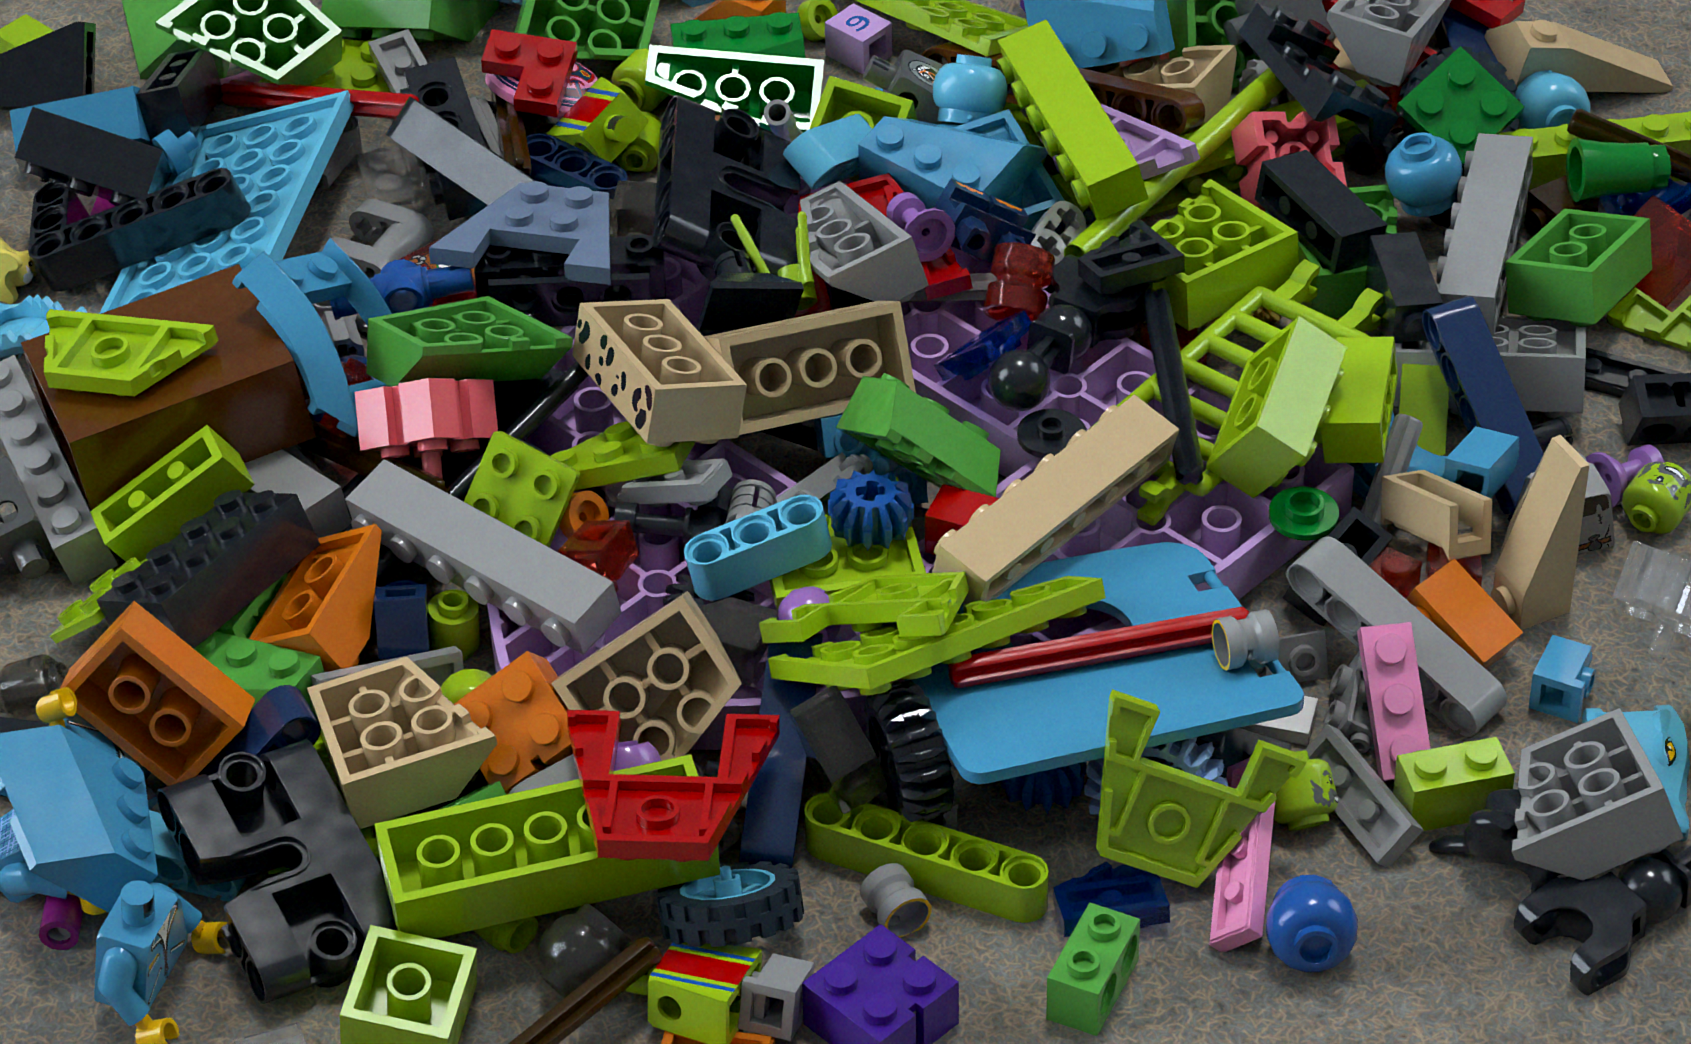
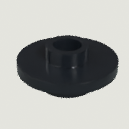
M1042 409L1028 414L1020 421L1017 428V440L1022 449L1038 458H1044L1048 454H1053L1054 456L1066 447L1076 432L1081 429L1086 431L1084 423L1070 412L1060 409Z

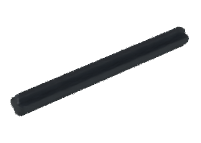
M1162 287L1157 290L1149 288L1143 294V308L1164 417L1179 428L1172 450L1176 479L1182 485L1190 482L1197 485L1203 479L1202 472L1204 466L1170 297L1167 290Z

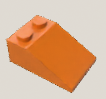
M377 524L318 538L321 545L291 569L249 639L320 656L325 672L357 666L360 661L359 654L370 637L382 530Z

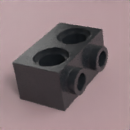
M1691 373L1633 375L1618 403L1627 446L1691 443Z

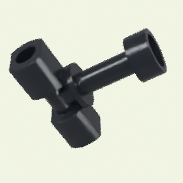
M724 485L718 491L715 499L706 504L699 505L698 510H693V507H687L685 517L640 513L639 503L618 501L614 514V541L635 543L638 533L683 537V546L685 547L693 537L726 524L733 489Z

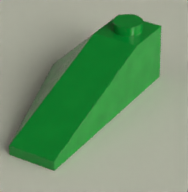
M649 45L645 85L673 96L679 95L719 113H723L729 108L742 110L755 119L760 128L771 131L764 118L765 106L772 100H783L792 110L797 127L804 133L809 130L822 96L824 60Z

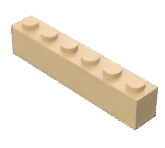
M1135 394L1119 407L1116 405L1110 406L1101 415L1097 424L1088 431L1081 429L1076 432L1062 451L1055 456L1053 454L1046 455L1038 463L1031 475L1023 481L1018 478L1010 483L1001 498L990 506L988 504L980 506L965 526L957 532L952 529L945 533L934 549V553L937 556L932 573L965 571L969 592L963 601L964 604L977 600L989 601L996 599L1169 462L1179 428Z

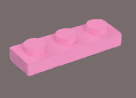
M1411 622L1360 627L1357 631L1378 776L1383 782L1394 781L1397 755L1431 749Z

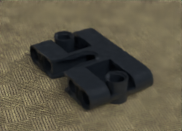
M679 95L673 96L665 110L660 127L653 247L697 264L700 273L712 281L716 278L713 264L721 254L733 251L739 267L741 266L737 258L738 251H743L748 255L731 222V216L737 214L771 274L778 276L777 272L780 268L791 264H798L795 233L798 227V220L784 213L783 208L792 194L798 195L800 192V175L783 156L784 150L791 142L764 130L759 132V126L755 119L742 110L729 108L722 113L717 121L715 120V110ZM750 258L753 273H758Z
M308 739L261 754L260 758L246 752L232 753L221 761L218 773L209 776L202 774L158 789L157 802L162 819L197 886L250 878L280 867L291 869V871L264 880L224 905V910L229 920L226 925L221 927V932L254 995L261 1004L274 1001L314 985L330 988L347 981L352 971L356 969L370 925L398 931L383 871L316 749ZM236 785H241V786H245V787H244V788L236 787ZM330 951L335 952L339 955L330 956L322 952Z

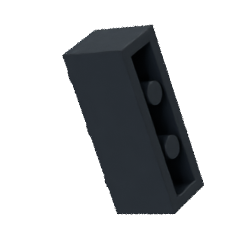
M194 48L168 54L137 92L136 97L151 144H153L152 139L167 129L177 138L189 131L194 135L198 128L204 124L203 122L207 116L214 111V107L222 98L223 93L221 92L222 85L212 53L201 48Z
M1307 150L1262 162L1255 200L1270 215L1297 231L1298 241L1334 275L1367 265L1370 236L1384 235L1386 233L1387 223Z

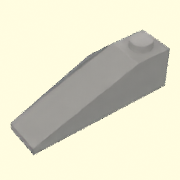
M1338 0L1328 11L1326 19L1357 73L1368 76L1371 82L1380 86H1400L1414 69L1452 0Z
M838 181L800 200L801 211H804L807 215L812 269L829 285L872 301H900L901 303L911 299L915 292L929 286L912 236L844 183Z

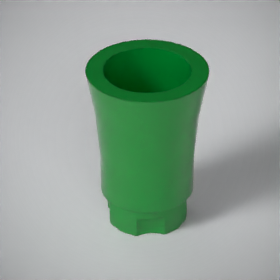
M1573 138L1569 144L1566 158V178L1570 196L1575 202L1601 196L1647 193L1650 189L1662 190L1668 186V179L1671 175V161L1665 145H1649L1646 142H1599Z

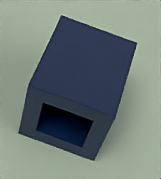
M427 584L376 587L374 609L379 659H393L430 651L431 636Z

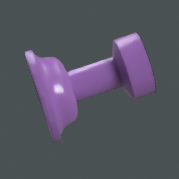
M910 192L900 193L889 202L886 209L887 218L912 236L921 262L933 261L941 257L951 247L955 238V225L952 218L943 210L936 208L926 209L924 203L915 194Z
M1649 444L1631 450L1628 455V461L1622 464L1603 452H1595L1586 457V461L1594 464L1611 494L1612 508L1620 504L1624 490L1627 488V482L1633 480L1641 468L1652 462L1664 463L1659 450Z

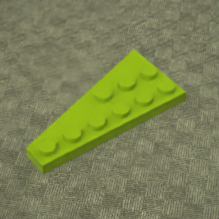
M855 0L906 22L908 28L928 31L987 57L1001 53L997 40L1028 27V22L1025 18L966 0Z
M1064 576L1011 591V600H977L963 604L964 614H956L946 633L940 636L900 637L897 624L894 623L862 632L860 634L861 642L850 640L833 643L829 641L811 646L813 657L806 659L788 657L787 654L768 658L771 678L826 685L828 691L858 688L861 695L880 694L892 688L891 682L897 679H916L931 674V666L938 663L952 664L968 660L972 657L971 651L979 647H1000L1010 643V635L1015 633H1033L1047 629L1049 627L1048 620L1056 617L1072 618L1085 614L1087 612V605L1106 598L1102 578Z

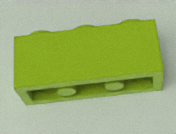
M1336 337L1337 341L1347 347L1340 365L1344 369V374L1339 384L1328 397L1327 404L1331 406L1330 412L1322 425L1316 430L1314 441L1317 444L1322 443L1324 463H1384L1398 380L1394 337Z
M206 425L90 511L104 544L125 562L133 557H136L141 562L146 559L147 553L153 548L169 543L181 533V526L187 521L203 516L214 507L213 502L217 497L231 490H240L242 493H245L255 484L239 452Z

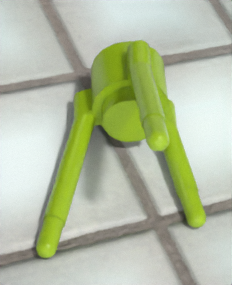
M800 211L797 215L798 227L795 230L798 264L784 266L777 272L778 276L802 282L804 291L797 311L808 309L818 301L810 263L807 215L804 211ZM733 214L731 222L758 273H770L740 217L737 214Z

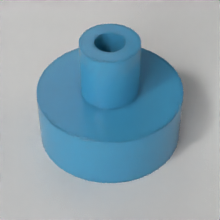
M167 129L152 139L154 147L164 151L170 169L175 176L182 174L192 167L188 153L200 145L191 131L177 138Z

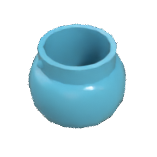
M957 54L956 63H947L939 69L933 83V99L936 106L939 107L937 121L965 124L1001 112L1004 109L1008 96V85L1003 73L991 67V58Z
M1550 69L1537 71L1527 76L1518 85L1515 92L1516 99H1520V102L1525 106L1522 114L1516 118L1520 120V129H1537L1569 124L1576 109L1590 112V101L1584 87L1572 77L1553 72Z

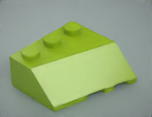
M1209 179L1201 186L1202 194L1195 200L1186 198L1178 205V214L1172 219L1159 220L1151 227V229L1185 255V272L1168 276L1162 282L1153 283V289L1157 290L1162 287L1167 290L1174 321L1188 331L1202 327L1207 322L1222 316L1255 287L1262 286L1276 291L1290 279L1292 272L1299 264L1297 231L1212 179Z

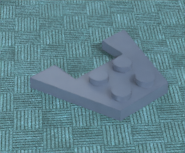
M539 181L519 183L429 247L430 264L473 269L489 245L570 254L564 263L565 278L572 281L611 285L609 193L592 191L590 188L583 186L572 188L548 186Z

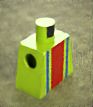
M600 77L547 134L611 163L629 143L637 138L638 134L648 124V119L622 89L605 78Z
M673 942L661 961L630 985L626 992L648 996V1021L652 1027L705 1044H730L739 1030L742 981L745 976L751 977L754 971L761 972L762 949L734 945L711 947V943L704 944L701 947L688 946L687 942L680 945Z

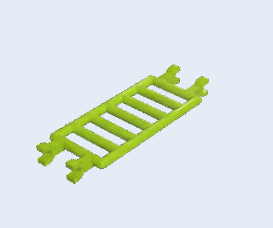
M1304 259L1296 266L1290 279L1276 291L1262 286L1255 287L1184 347L1180 352L1185 377L1232 399L1239 381L1197 361L1209 352L1244 369L1248 358L1254 352L1224 338L1236 329L1267 343L1282 331L1251 316L1261 306L1292 321L1300 316L1334 339L1336 337H1370L1364 332L1366 330L1372 332L1380 325L1381 317L1373 313L1383 303L1384 295L1367 288L1357 298L1353 308L1337 321L1301 304L1302 302L1308 303L1317 296L1318 288L1311 286L1310 283L1320 272L1319 265ZM1156 372L1116 406L1119 407L1134 394L1146 404L1153 399L1161 402ZM1189 395L1194 419L1220 431L1227 412ZM1198 436L1202 460L1208 462L1214 444ZM1169 461L1153 473V475L1159 477L1156 481L1149 480L1139 488V496L1147 499V502L1138 510L1137 518L1154 526L1165 515L1169 505L1182 493L1188 491L1196 496L1203 497L1210 493L1224 479L1206 469L1202 473L1203 479L1199 484L1195 485L1190 482L1182 485L1176 479L1173 462Z

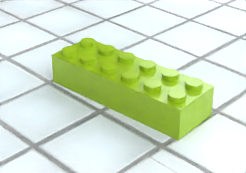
M691 754L613 771V774L698 776ZM579 779L374 824L381 867L397 930L433 939L720 875L718 845L709 861L692 860L678 862L663 859H635L627 861L618 858H598Z

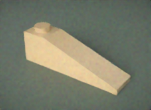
M1546 20L1514 21L1487 30L1484 37L1498 62L1506 68L1505 74L1509 80L1513 79L1517 88L1527 76L1537 71L1550 69L1553 72L1572 77L1587 92L1663 93L1673 89L1671 81L1658 60L1556 22Z
M1235 45L1193 46L1183 48L1182 57L1160 60L1159 55L1145 57L1143 60L1133 62L1124 67H1121L1120 62L1083 69L1194 93L1202 100L1205 106V118L1200 125L1202 127L1230 102L1237 51ZM1096 89L1095 97L1101 105L1103 104V97ZM1135 97V108L1139 114H1142V105ZM1175 106L1174 116L1179 123H1182V114ZM1197 128V129H1195V130H1192V131H1190V132H1187V133H1185V134H1188V133L1197 131L1199 128Z
M1561 435L1551 439L1515 510L1496 564L1491 598L1521 630L1568 613L1571 608L1590 465Z

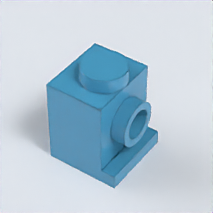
M1552 635L1533 672L1528 708L1578 723L1581 717L1583 698L1587 699L1589 697L1596 677V669L1589 667L1593 658L1592 646Z

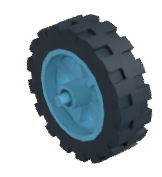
M759 861L752 865H749V862H736L734 866H724L721 864L720 875L659 888L658 893H656L663 937L666 940L671 939L672 943L674 942L679 945L687 942L688 946L701 947L704 944L710 943L711 947L726 946L727 942L737 941V944L752 942V938L755 937L763 939L776 935L777 930L786 931L794 926L793 922H800L804 914L798 871L795 868L789 869V865L782 863L772 865V862Z

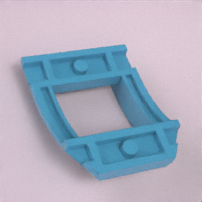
M331 237L321 252L274 261L263 251L235 276L232 284L237 289L247 287L260 301L256 309L282 339L300 370L311 400L307 409L313 415L324 412L339 420L336 426L338 429L353 437L359 436L354 392L383 387L385 383L375 379L355 385H348L334 343L312 304L345 297L367 326L368 318L392 314L389 307L371 280Z

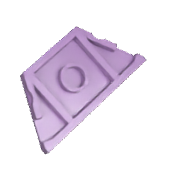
M1101 104L1139 164L1143 180L1200 159L1194 142ZM1055 155L1052 158L1055 163L1057 171L1060 173V170L1055 159V157L1058 155Z

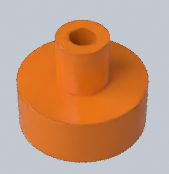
M592 491L573 493L559 525L564 536L575 543L592 541L603 536L609 524V512L606 503L598 494Z

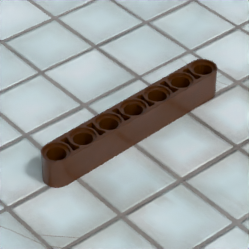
M951 41L928 48L921 54L943 64V56L948 63H956L957 54L991 58V67L998 70L996 60L1003 57L1002 53L987 57ZM1078 68L1093 94L1095 95L1096 89L1101 93L1103 105L1179 136L1199 128L1204 121L1205 106L1202 100L1194 93ZM1010 83L1008 84L1006 102L1018 105ZM1135 97L1142 105V114H1139L1135 108ZM1175 106L1182 114V123H1179L1174 116Z

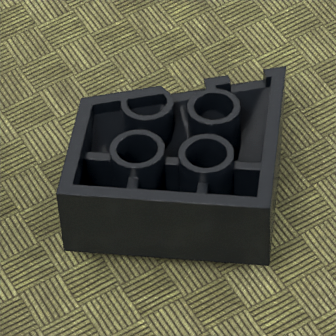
M35 107L31 109L14 157L18 165L24 168L23 174L32 179L48 183L51 178L67 184L66 188L72 192L87 197L95 195L108 200L115 206L163 189L172 174L162 149Z

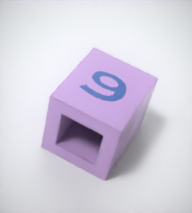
M854 3L825 22L826 56L864 74L869 61L874 55L883 60L892 56V22Z

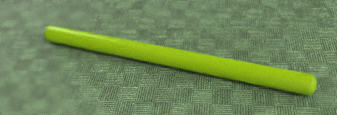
M1268 67L1187 139L1195 143L1200 156L1199 160L1143 180L1148 200L1099 221L1096 219L1065 247L1064 256L1071 254L1081 257L1090 250L1101 247L1102 243L1110 237H1119L1129 228L1130 224L1143 216L1231 137V131L1251 112H1259L1286 88Z

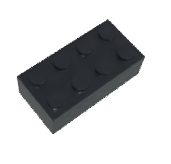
M231 490L217 497L213 502L214 507L203 516L193 518L183 524L180 528L181 533L169 543L159 545L149 551L146 555L147 560L135 570L128 571L115 578L111 583L112 588L96 600L109 627L135 601L193 649L196 648L321 545L297 494L274 493L272 490L259 493H242L240 490Z

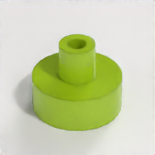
M807 0L800 4L797 13H799L803 36L812 42L825 40V22L838 14L836 7L830 0Z

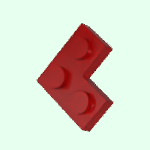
M492 29L481 59L482 72L520 78L513 98L515 111L558 117L578 55L577 42Z

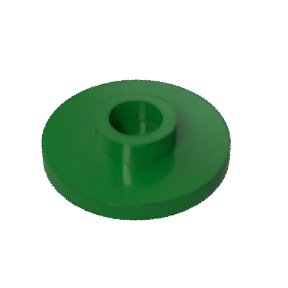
M1298 486L1285 489L1275 495L1269 505L1270 523L1280 534L1291 539L1301 541L1320 539L1330 534L1338 524L1339 508L1336 501L1329 494L1317 488Z

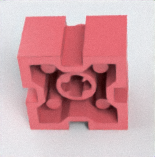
M1302 111L1291 122H1287L1285 112H1251L1231 131L1236 165H1245L1248 172L1239 182L1241 198L1264 212L1265 209L1255 200L1261 164L1266 160L1307 150L1347 186L1343 162H1332L1331 152L1340 146L1335 115L1320 123L1313 120L1307 111Z
M426 378L399 383L398 386H383L354 392L360 451H380L381 459L411 456L410 451H413L414 459H421L422 470L443 479L441 456H443L444 450H448V447H450L451 453L480 450L479 441L490 440L492 434L498 431L493 380L465 379L455 381V379Z

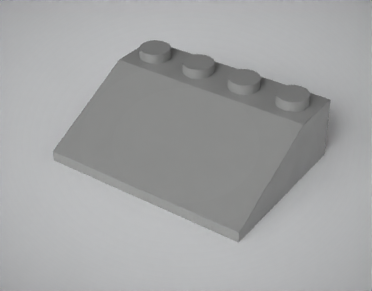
M1499 316L1495 334L1492 337L1524 410L1544 412V415L1550 418H1557L1559 416L1570 418L1573 416V413H1583L1586 326H1574L1569 321L1557 319L1533 321L1527 317ZM1428 340L1395 343L1398 380L1393 406L1400 407L1402 364L1438 365ZM1449 390L1448 412L1460 415Z

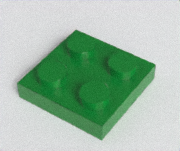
M1460 46L1398 103L1396 111L1419 133H1429L1451 143L1460 157L1463 168L1466 151H1474L1478 133L1499 135L1522 114L1525 106Z

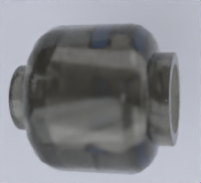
M47 654L34 655L4 665L0 672V712L6 713L9 718L42 722L36 713L37 702L42 697L49 695L51 691L60 689L69 671L67 666L62 662H57L52 656Z

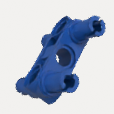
M405 259L387 263L382 268L380 274H375L374 277L370 278L392 314L432 307V303H434L436 298L466 291H475L471 268L448 266L427 270L426 266H417L412 261ZM345 297L330 300L335 320L358 314Z

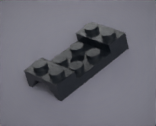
M1257 3L1239 30L1241 36L1313 120L1321 123L1335 114L1353 121L1372 144L1380 147L1399 118L1387 104L1389 97L1378 88L1369 84L1363 89L1357 86L1351 78L1339 72L1340 68L1334 61L1339 55L1340 50L1328 38L1331 32L1325 26L1312 19H1309L1307 23L1301 22L1295 14L1282 6L1277 5L1273 10Z

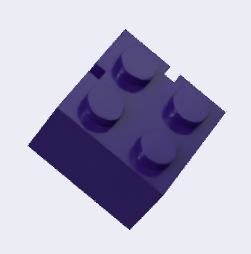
M882 924L878 925L802 982L804 1025L829 1044H933L959 1024V981L924 955L916 961V950Z

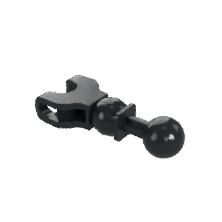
M1071 254L1065 256L1052 270L1051 282L1055 291L1049 297L1048 308L1040 313L1037 320H1034L1029 326L1027 350H1010L999 356L992 364L988 375V386L992 397L999 405L1011 411H1027L1039 405L1049 391V369L1066 374L1071 370L1072 362L1084 356L1088 348H1093L1100 341L1130 337L1145 321L1143 294L1147 289H1153V283L1145 282L1126 287L1124 291L1117 294H1100L1078 276V258L1080 257Z
M1691 846L1675 856L1664 848L1659 852L1652 853L1651 857L1632 860L1621 869L1618 877L1610 871L1597 879L1555 878L1528 895L1519 904L1514 918V929L1533 945L1558 936L1575 938L1583 943L1573 952L1570 961V982L1584 995L1588 996L1618 981L1627 974L1631 962V947L1645 936L1646 924H1657L1666 921L1672 917L1679 906L1685 909L1691 905Z

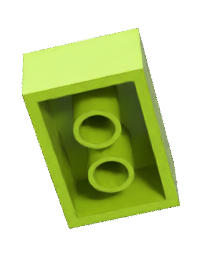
M1298 316L1255 352L1246 362L1205 468L1254 499L1269 486L1273 488L1279 486L1288 471L1296 465L1303 467L1316 449L1317 442L1313 440L1315 432L1330 412L1331 406L1327 404L1328 397L1343 377L1344 369L1340 365L1347 347L1304 318Z

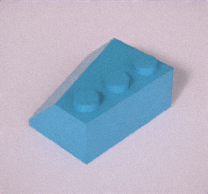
M884 116L858 144L859 180L889 173L904 192L915 194L924 203L926 209H932L951 178L985 192L988 197L992 195L1007 201L1046 157L1048 152L1042 146L913 119Z
M61 725L0 733V795L8 797L16 813L9 822L31 872L109 913L119 898L125 884L136 880L145 881L150 884L158 876L144 771L135 762L128 758H119Z

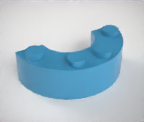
M1392 410V416H1391V422H1390L1389 432H1390L1391 426H1392L1393 421H1394V418H1395L1394 413H1393V410ZM1475 426L1448 456H1438L1422 449L1416 444L1407 472L1426 470L1492 498L1507 482L1516 467L1519 456V437ZM1347 463L1354 467L1353 491L1365 501L1378 463Z

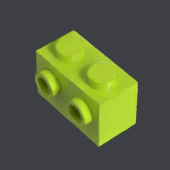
M1497 737L1467 741L1460 744L1397 755L1393 794L1423 828V831L1469 823V816L1474 811L1485 808L1487 797L1491 792L1505 788L1513 789L1515 772Z

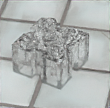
M1633 540L1612 598L1626 603L1623 613L1657 624L1647 653L1665 659L1675 632L1691 637V561Z

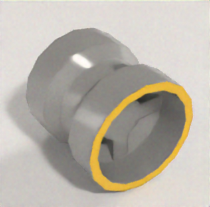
M1266 609L1253 611L1245 619L1240 620L1228 616L1213 621V647L1218 663L1223 670L1241 668L1246 660H1255L1262 664L1278 659L1280 654L1279 634L1270 611Z
M890 863L878 867L865 878L860 887V897L869 910L877 914L878 923L882 924L899 938L922 929L932 913L931 904L921 890L914 888V880L903 865Z

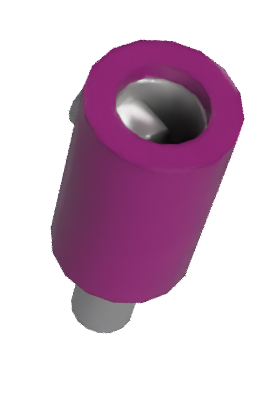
M68 894L67 899L46 895L38 935L40 941L45 946L56 950H66L78 943L83 918V910L81 909L78 896Z

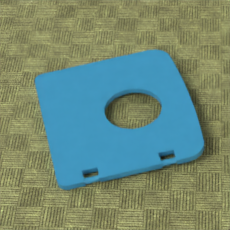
M1172 542L1120 548L1043 562L996 598L1011 600V591L1064 576L1102 578L1106 598L1089 604L1086 608L1107 613L1120 620L1127 627L1242 607L1229 587L1224 586L1216 575V569L1202 552L1186 544ZM1206 582L1211 588L1198 591L1194 585ZM962 605L956 614H964ZM896 622L883 623L881 627L894 624ZM1010 641V643L995 648L979 647L977 649L972 650L971 655L1005 648H1011L1014 646ZM1213 643L964 688H956L951 684L948 675V664L943 663L931 666L932 673L916 679H904L905 681L912 680L923 689L925 696L930 700L932 710L936 712L948 755L959 774L966 781L976 784L992 783L1104 758L1108 703L1112 689L1158 706L1160 714L1145 748L1298 714L1304 706L1303 689L1290 671L1284 669L1278 659L1262 664L1255 660H1246L1241 668L1225 671L1218 663ZM1268 667L1272 675L1259 677L1254 669Z

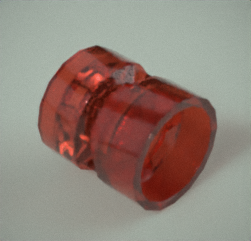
M1024 243L998 244L994 250L990 273L997 278L987 285L983 305L984 314L1001 323L1029 327L1034 320H1037L1038 315L1046 309L1048 296L1042 289L1047 288L1051 284L1055 264L1054 255L1040 247Z

